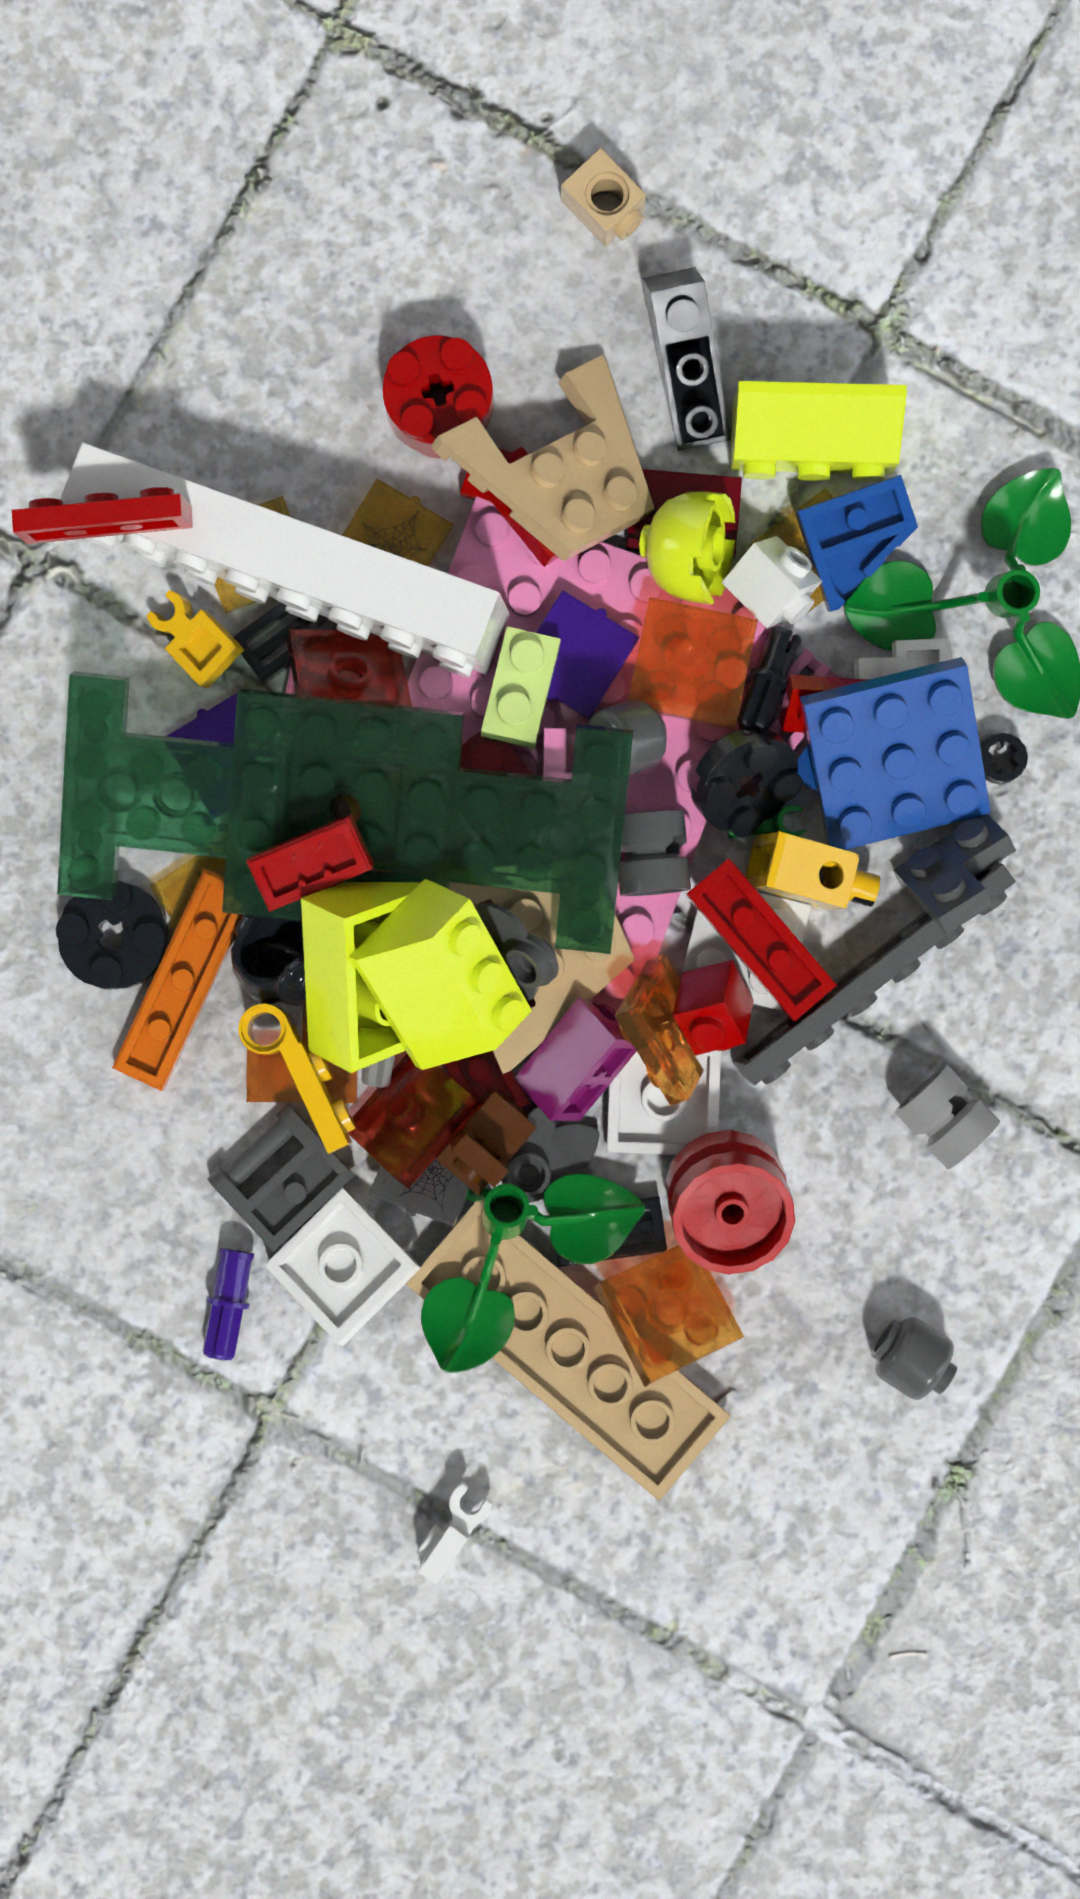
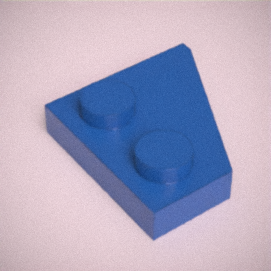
M901 475L795 511L814 572L822 580L819 587L827 612L840 609L846 602L845 600L867 577L870 578L885 562V558L896 547L901 546L918 528Z

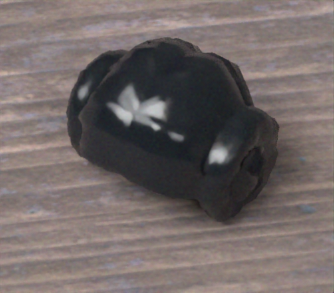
M260 903L243 914L241 921L238 922L234 931L235 942L231 948L233 973L248 994L257 1002L262 1004L284 1003L294 1006L306 1003L302 913L287 906L269 912L266 903Z

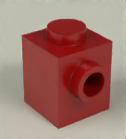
M733 960L682 972L673 1017L694 1055L716 1050L725 1051L737 1045L746 1044L754 1000Z

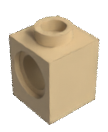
M602 148L597 150L561 184V202L605 247L616 236L621 241L628 238L645 219L641 213L645 208L646 194ZM611 192L617 195L622 203L615 210L602 211L593 204L592 199L599 193Z

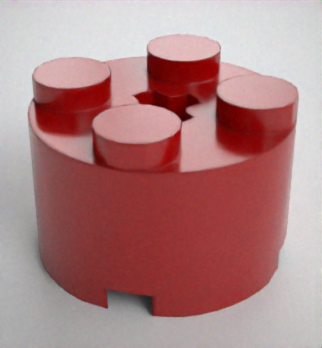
M443 335L422 337L404 346L388 362L382 389L384 405L392 431L405 445L423 455L441 458L431 447L437 436L475 417L479 419L485 430L487 429L494 410L492 378L481 355L466 340ZM442 389L443 393L446 394V404L436 406L434 399L431 398V391Z

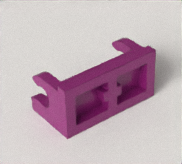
M578 997L514 1079L550 1121H580L645 1040L639 1033H635L608 1004L603 1003L598 1009L588 998Z

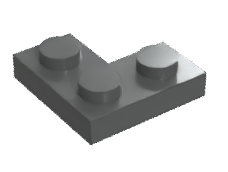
M987 814L964 821L955 831L928 848L915 852L909 860L893 869V872L901 887L948 934L994 905L986 888L975 877L1014 853L1016 849L1009 834Z

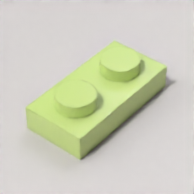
M507 626L481 728L482 737L535 749L561 639Z

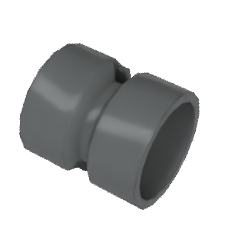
M652 811L613 817L616 850L625 854V859L617 865L620 896L659 895L691 890L689 860L679 853V848L687 843L684 811Z

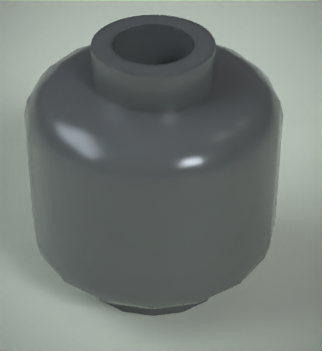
M641 700L620 702L601 709L591 716L584 736L585 754L589 762L602 773L610 774L611 778H627L655 766L662 760L667 743L666 725L661 716L649 704Z
M909 1317L901 1323L895 1319L891 1321L882 1332L871 1352V1357L877 1360L875 1365L876 1375L913 1400H921L932 1390L939 1395L942 1394L951 1383L958 1368L951 1363L954 1352L953 1342L915 1317Z

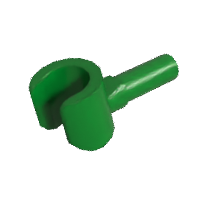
M789 805L780 809L773 817L762 821L758 830L752 835L780 831L798 837L802 836L806 829L790 832L784 827L783 817L785 814L800 813L804 811L803 808L798 805ZM728 831L729 839L738 838L731 831Z

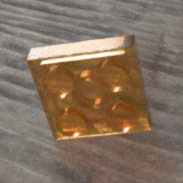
M649 597L628 700H641L652 706L660 715L735 730L758 619Z
M679 1245L607 1278L594 1287L644 1387L718 1352L744 1337L711 1272L687 1258Z

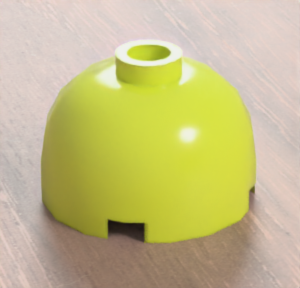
M706 491L681 494L667 500L654 515L651 525L646 524L643 527L639 543L640 554L642 557L647 558L650 574L656 584L674 598L711 605L715 603L712 596L721 597L726 587L722 584V581L731 572L735 549V540L725 539V522L735 523L731 499L726 494Z

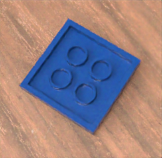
M962 657L800 697L826 840L829 846L847 850L991 814L968 667Z

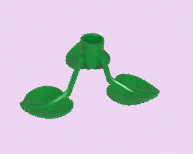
M1057 468L1035 470L1018 476L1000 487L985 504L981 516L982 537L990 547L1007 551L1004 561L1010 571L993 577L987 583L984 592L931 601L933 584L929 575L914 563L891 561L882 564L870 578L864 579L844 603V614L853 629L866 641L891 652L892 643L896 640L933 639L936 633V622L932 611L985 603L989 611L1001 618H1015L1012 634L1016 642L1002 647L998 651L993 664V679L1000 696L1012 707L1023 712L1063 719L1073 718L1077 712L1080 701V661L1076 647L1070 636L1061 627L1052 622L1037 623L1024 634V625L1030 620L1028 612L1039 601L1040 586L1037 579L1030 572L1026 571L1025 566L1018 564L1015 559L1017 557L1022 563L1029 566L1043 565L1058 558L1068 544L1071 534V516L1063 491L1061 472Z
M412 1114L407 1121L405 1129L411 1125L418 1126L419 1119H422L424 1116ZM453 1121L454 1125H457V1126H458L459 1123H460V1122ZM588 1174L566 1175L555 1180L547 1187L543 1199L548 1215L538 1212L536 1205H529L525 1192L515 1185L502 1184L493 1189L485 1188L479 1195L469 1189L467 1194L469 1201L484 1202L482 1222L491 1238L477 1287L465 1278H449L435 1285L423 1302L421 1310L422 1330L439 1368L447 1373H459L475 1369L491 1360L508 1342L515 1321L513 1302L506 1294L487 1290L501 1241L513 1239L521 1234L528 1219L533 1220L540 1226H551L550 1242L559 1255L573 1263L594 1264L609 1258L621 1247L631 1230L643 1216L645 1204L623 1186Z

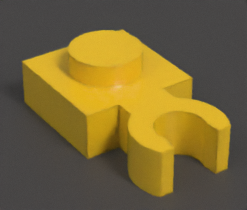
M169 590L165 595L174 604L175 613L173 617L166 621L159 613L150 611L146 615L148 622L155 629L172 634L175 637L164 649L200 687L208 689L245 649L210 612L200 609L193 617V608L190 601L184 595Z

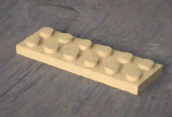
M475 1202L421 1265V1269L406 1283L423 1300H425L427 1294L435 1285L453 1277L465 1278L477 1287L491 1235L483 1226L482 1213L484 1204L482 1202ZM520 1234L513 1239L501 1241L487 1290L502 1292L511 1299L514 1305L515 1321L508 1342L492 1359L660 1501L731 1415Z

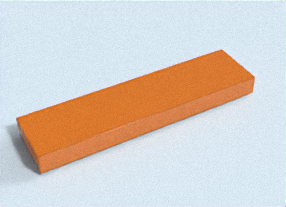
M203 870L112 1066L113 1069L160 1091L165 1090L232 946L237 924L241 921L243 914L248 911L256 894L255 891L213 871Z

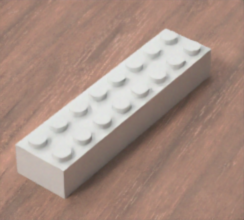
M85 443L81 444L60 498L63 501V505L84 503V497L93 493H114L118 495L119 499L140 497V491L146 488L168 487L174 489V494L180 493L192 508L193 528L86 538L89 541L114 549L117 541L121 542L126 547L135 550L133 555L137 558L160 567H164L168 559L185 568V575L206 584L215 585L217 578L223 579L225 582L236 587L234 592L259 603L265 604L268 596L273 597L287 605L285 609L287 612L308 621L316 622L318 615L328 617V619L338 624L337 630L361 640H367L370 633L375 634L389 642L387 646L389 649L407 657L418 659L422 651L440 660L439 666L454 674L469 678L472 670L487 675L510 615L500 592Z

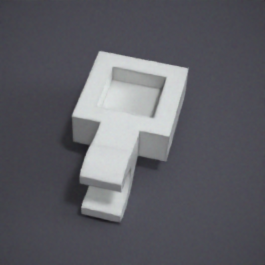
M950 638L896 640L892 643V657L859 658L858 662H853L854 679H874L951 660Z
M465 1482L459 1483L451 1493L449 1507L452 1518L444 1530L434 1525L416 1552L424 1558L418 1573L436 1585L468 1540L473 1529L484 1521L491 1511L492 1501L488 1498L482 1502L478 1510L473 1512L466 1511L461 1506L460 1499L468 1489V1484Z

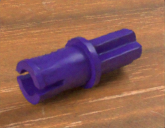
M220 1248V1259L213 1295L206 1298V1302L210 1303L211 1306L202 1351L209 1358L232 1360L236 1353L243 1309H249L250 1303L245 1302L251 1264L255 1254Z

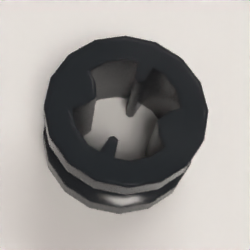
M999 733L992 735L980 745L985 779L992 784L1002 785L1010 783L1020 776L1027 766L1028 754L1026 747L1019 738L1012 734ZM996 745L999 751L1005 745L1013 751L1009 759L1010 763L1014 766L1011 772L1007 773L1005 767L1000 769L999 772L992 770L989 766L994 758L989 752L991 746Z

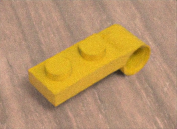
M257 1004L247 1009L242 1015L238 1026L239 1037L242 1043L250 1051L258 1054L272 1055L281 1052L327 1153H333L352 1144L348 1132L356 1129V1126L343 1099L333 1102L324 1083L332 1079V1074L325 1059L308 1051L307 1044L302 1042L290 1015L284 1009L270 1004ZM271 1013L279 1020L281 1032L274 1043L264 1046L255 1040L252 1027L260 1015Z

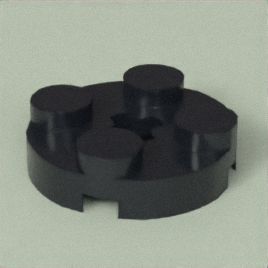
M759 728L763 734L747 735L743 730L730 733L716 742L699 761L695 772L700 779L697 784V791L691 787V798L696 809L716 829L731 831L736 837H748L758 830L762 821L771 818L787 801L792 800L799 794L803 780L797 773L798 761L796 755L787 743L770 729ZM746 774L751 777L743 786L738 782Z
M119 880L96 882L77 892L64 907L62 916L55 928L61 958L71 973L82 982L105 990L130 989L143 983L157 971L166 952L168 925L162 908L143 889ZM106 922L113 926L122 922L126 926L127 930L121 936L125 945L121 949L117 950L113 945H108L105 948L101 946L99 939L104 935L101 927Z

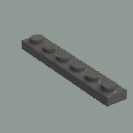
M996 863L975 877L986 888L994 904L981 912L980 915H985L1001 905L1007 898V894L1004 891L1016 882L1004 864ZM924 911L834 981L837 986L796 1021L793 1022L788 1017L734 1059L732 1063L741 1075L754 1086L761 1080L764 1084L775 1081L790 1068L791 1064L788 1059L804 1047L807 1050H813L823 1044L833 1035L834 1029L831 1026L847 1013L854 1017L865 1011L877 1000L878 996L875 992L891 979L894 983H897L910 976L920 967L921 962L918 960L920 956L934 945L937 949L946 947L964 932V928L959 926L946 934Z

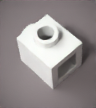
M774 536L753 543L722 581V584L767 629L786 621L794 624L800 620L813 606L814 600L810 596L822 583V580L811 570L812 564L801 551L787 546L778 536Z

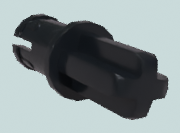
M771 627L768 629L767 638L755 668L750 669L747 674L750 686L737 718L740 730H743L745 733L763 734L759 728H769L780 695L786 692L790 668L802 641L798 634L793 635L792 640L789 641L793 633L789 629L783 627Z

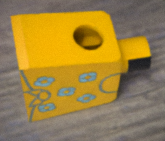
M780 831L754 836L745 872L746 879L757 892L809 904L812 907L825 910L846 909L849 901L869 907L873 906L878 896L881 880L877 874L857 869L859 855ZM820 870L822 871V874H823V882H822V884H821L820 879H819V871H820Z

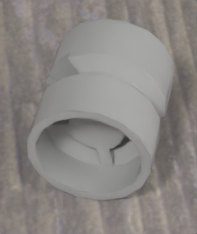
M947 1064L914 1090L894 1113L915 1135L926 1134L929 1137L926 1147L946 1169H951L973 1152L996 1129L1000 1120L980 1099L969 1100L966 1097L968 1086Z

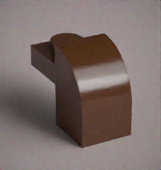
M493 1084L455 1128L440 1149L436 1160L479 1195L488 1184L495 1188L509 1172L508 1161L537 1129L536 1121Z

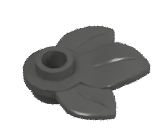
M494 903L480 904L476 910L526 1001H530L536 996L539 986L548 985L558 975L559 965L554 949L544 939L529 934L518 917L508 909Z
M539 1107L528 1112L535 1119L537 1129L508 1161L509 1172L501 1180L502 1184H511L519 1187L525 1192L529 1203L543 1199L547 1187L555 1180L566 1175L588 1174L584 1169L589 1165L598 1146L600 1134L597 1129L580 1124L564 1125L556 1128L554 1121H550ZM525 1164L534 1165L539 1171V1179L530 1186L522 1184L517 1177L518 1170Z

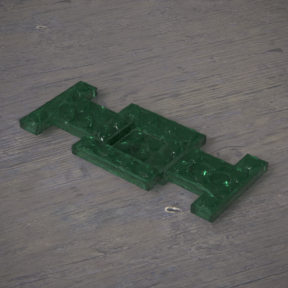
M77 671L69 674L58 895L113 900L117 895L119 847L226 858L222 912L302 921L301 899L269 912L246 860L249 856L337 820L331 811V801L337 795L347 794L354 797L360 804L361 815L355 823L374 862L372 869L394 872L369 870L338 884L344 882H422L424 879H427L447 889H450V882L557 893L560 894L555 948L611 954L634 730L578 724L576 727L572 778L564 779L462 768L461 753L465 712L240 689L237 692L234 744L128 733L126 730L130 677Z

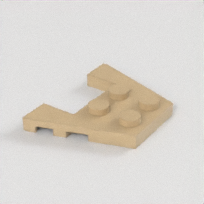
M603 355L566 372L558 382V385L586 426L513 463L506 461L477 417L437 436L431 445L434 452L445 462L450 457L470 474L467 480L482 493L489 490L513 511L509 516L563 562L647 518L654 509L611 372Z
M591 858L432 871L418 875L420 882L427 879L469 898L474 907L490 900L492 903L508 909L518 917L529 934L544 939L555 951L559 965L557 977L548 985L539 986L534 997L536 1005L531 1007L532 1012L496 1050H493L503 1074L513 1070L542 1044L578 997L591 1000L635 961Z

